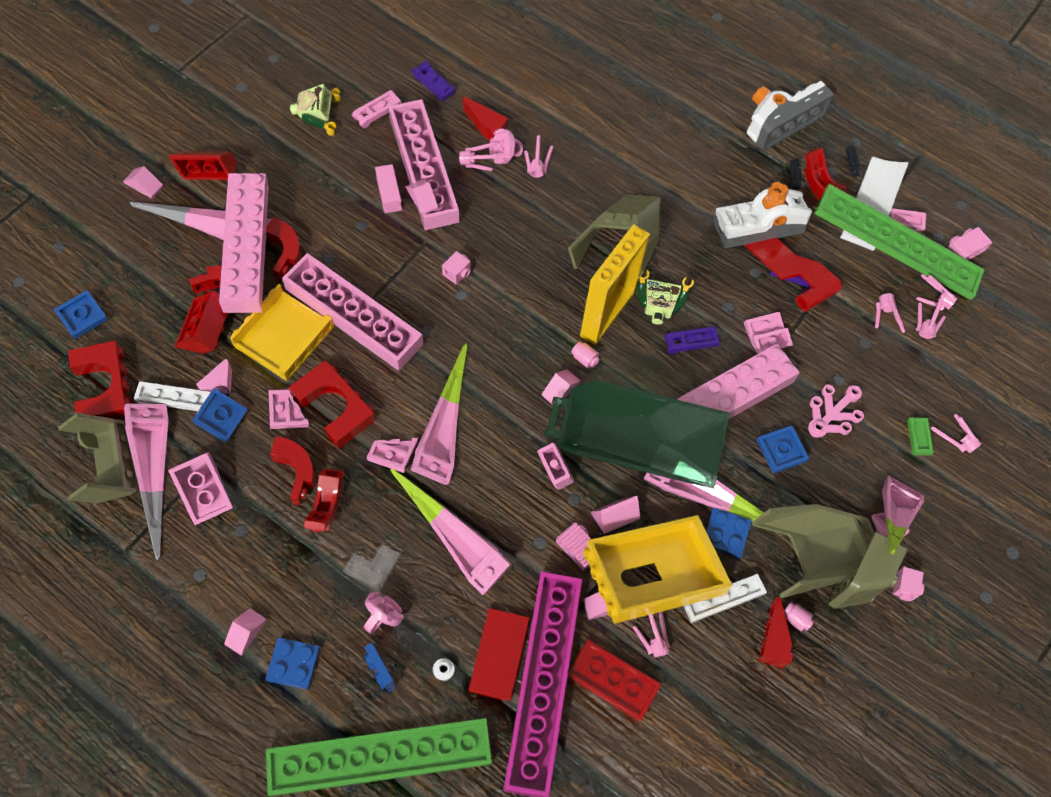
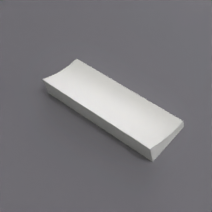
M872 157L856 199L889 217L909 162H893ZM843 230L840 237L873 251L876 248Z

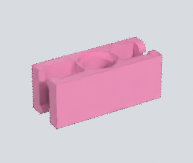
M393 165L375 167L384 213L401 211V199Z

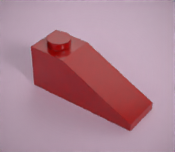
M464 96L463 110L488 140L494 138V133L498 129L508 130V118Z
M776 597L771 603L758 661L782 669L791 663L793 652L791 651L792 642L781 598Z

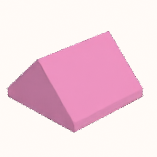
M637 496L625 497L591 511V514L603 533H608L640 519Z

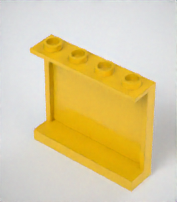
M278 284L275 289L270 290L268 296L262 302V312H253L247 316L240 328L232 333L230 339L235 348L285 381H288L334 328L332 317L327 314L323 317L283 292L281 285Z

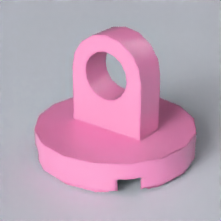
M507 129L495 131V136L491 138L490 143L496 142V145L489 147L490 155L497 156V158H492L495 163L506 164L512 157L522 154V143L514 139L512 132Z
M371 592L365 600V605L372 615L366 622L364 629L370 634L375 632L382 623L398 626L404 618V615L401 614V607L388 596L380 597L378 592Z

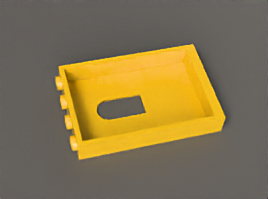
M634 224L590 280L580 337L595 346L636 290L650 233Z
M698 515L588 540L583 550L584 558L591 567V575L593 579H596L599 586V595L601 598H604L607 614L609 617H612L614 624L724 596L732 587L728 575ZM654 563L662 579L636 587H629L623 583L621 574L627 569Z

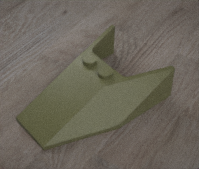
M626 194L605 210L568 247L574 269H578L596 232L601 227L629 230L634 224L650 233L639 275L642 277L660 238V197Z
M818 504L770 508L751 522L754 527L787 535L791 540L804 572L802 580L779 594L781 598L843 582L858 569L874 535V530L868 518Z

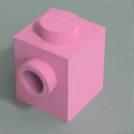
M457 251L442 265L443 275L456 285L463 278L468 277L471 272L469 258Z
M902 567L898 570L896 574L899 577L894 585L893 595L899 596L904 601H913L921 596L924 591V584H922L924 572L907 567Z

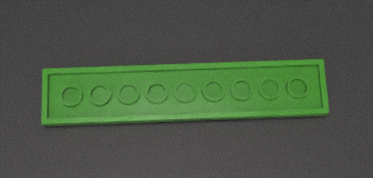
M831 184L826 187L814 214L926 276L931 275L939 283L970 300L975 297L984 273L983 268Z
M486 718L266 749L268 796L492 765Z

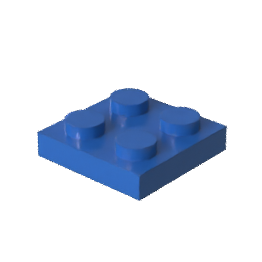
M88 290L53 309L74 340L108 320Z
M213 388L191 422L223 442H227L247 409Z
M793 426L768 433L756 439L773 474L803 464L809 460Z
M713 507L706 533L716 551L741 558L752 520Z
M277 638L265 680L309 690L320 647Z
M371 643L364 647L367 654L363 656L371 671L374 669L377 671L374 676L381 689L386 688L388 693L396 689L393 679L373 644Z

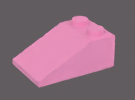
M209 452L168 470L194 525L233 508Z

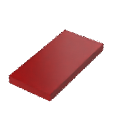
M491 608L488 609L468 692L510 702L529 617Z
M589 639L567 674L568 678L641 722L661 686V683Z

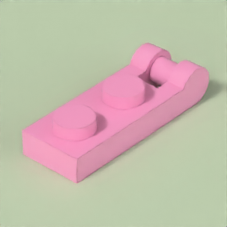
M390 90L355 110L352 116L355 120L359 121L362 128H367L371 122L389 113V106L401 104V100Z

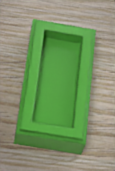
M909 417L907 424L912 455H932L934 451L928 418Z

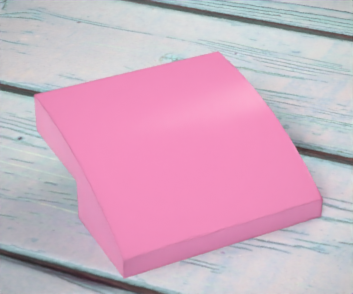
M780 312L744 321L747 334L757 354L775 344H778L780 348L793 345L788 328H784Z

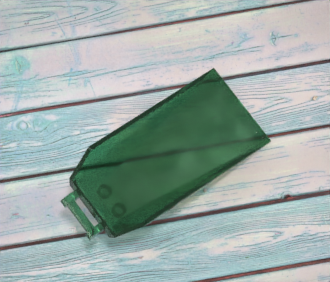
M596 379L571 389L569 399L553 397V407L544 435L559 438L557 447L578 456L715 489L730 412ZM564 406L566 411L562 428L557 430L555 427L560 407Z

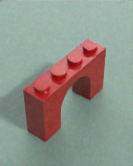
M116 341L69 350L70 368L76 376L97 371L112 374L111 385L102 395L74 402L75 414L82 413L112 419L125 418L124 406L125 404H131V400L129 397L127 398V392L130 389L124 376L127 375V369L122 362V358H125L123 348L119 347Z
M325 360L288 387L293 399L302 409L319 396L327 393H335L346 399L347 407L344 413L324 428L327 437L340 449L375 422V410L369 403L366 405L362 401L363 397L357 390L353 391L350 388L349 381L345 377L341 378L338 375L339 371L333 364L329 365Z

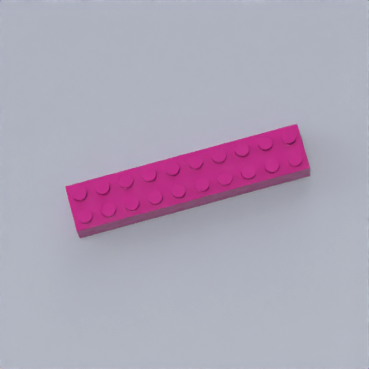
M546 572L540 573L503 792L530 797H549L582 579Z

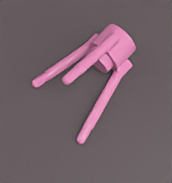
M540 135L537 136L536 158L531 163L528 152L524 151L527 173H530L532 177H541L543 174H546V168L553 150L551 145L543 164L542 160L539 159Z
M496 142L473 148H465V151H460V164L466 165V168L492 171L493 168L472 163H475L476 159L497 158V156L475 155L473 151L495 146Z
M922 274L921 277L938 290L941 295L945 293L940 310H943L944 307L949 310L957 300V297L946 290L931 275L927 277L925 274ZM921 297L916 298L918 301L937 307L938 303Z
M890 293L881 295L879 297L880 302L876 303L875 328H879L882 309L884 312L893 311L895 319L902 333H904L905 329L896 307L894 295Z
M942 293L932 319L925 320L923 323L922 303H918V325L916 330L919 331L921 337L926 339L936 337L938 329L946 316H942L936 325L935 320L944 301L945 293Z
M954 414V417L967 434L960 440L963 444L958 443L935 427H931V430L958 447L962 452L967 450L968 453H971L982 444L974 436L963 418L957 414Z
M663 611L659 612L662 637L659 635L653 614L649 615L655 639L650 641L651 645H649L638 627L633 626V629L646 647L648 655L653 654L654 658L670 653Z

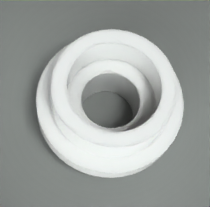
M444 658L436 661L433 666L434 676L442 681L450 679L454 674L453 663ZM441 666L448 668L445 673L440 672L439 669Z

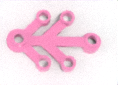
M825 385L822 389V395L824 396L826 415L822 419L820 414V407L823 403L822 399L818 396H814L811 399L810 406L812 408L813 420L809 423L808 430L813 437H823L826 433L847 435L852 430V426L848 422H843L841 425H828L831 420L853 421L854 423L862 421L864 414L860 410H855L853 413H840L850 402L859 400L862 391L858 386L848 387L845 391V397L833 407L832 395L835 389L832 385ZM842 426L847 427L848 431L844 430Z

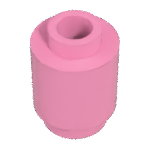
M581 341L571 351L574 358L587 368L595 367L600 360L598 358L599 353Z
M791 601L784 610L786 621L800 631L803 629L808 630L814 623V620L811 619L813 614L798 603L795 604Z

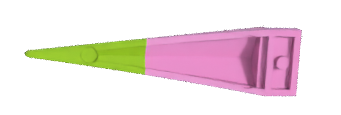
M467 344L460 351L415 451L416 455L411 467V471L444 485L449 484L454 468L458 408Z
M663 444L660 445L644 477V480L660 487L662 490L752 520L751 522L764 513L713 478L680 452Z
M391 469L393 475L438 534L467 580L482 595H485L512 564L495 546L397 470Z
M888 476L884 482L882 495L889 547L892 555L897 550L902 538L922 506L924 495Z

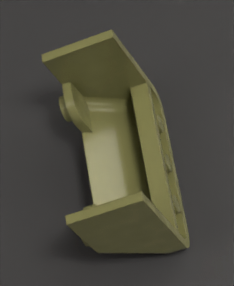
M76 413L58 427L59 431L77 433L80 445L94 451L98 483H86L68 496V501L101 503L132 495L139 490L125 429V421Z
M875 532L858 569L843 582L836 583L827 605L836 609L866 604L869 601L872 602L878 594L889 586L893 587L897 582L899 575L896 573L907 549L899 545L895 553L891 555L889 539Z

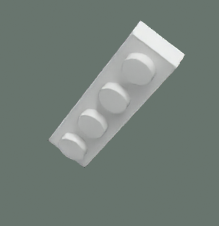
M139 381L134 400L139 403L166 404L167 407L198 411L210 392Z
M756 574L732 583V587L724 596L685 605L684 608L690 622L693 623L763 596L767 592L759 575Z

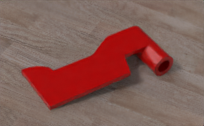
M777 238L744 245L781 280L800 276L811 286L810 289L796 297L798 307L804 312L809 311L842 289L841 280L835 277L821 263L795 255Z

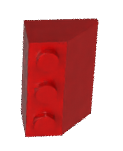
M181 151L169 156L182 178L186 180H228V174L235 173L238 164L232 152Z
M210 291L193 299L175 347L203 354L213 351L217 347L219 334L223 331L224 321L229 313H223L219 303L220 294Z

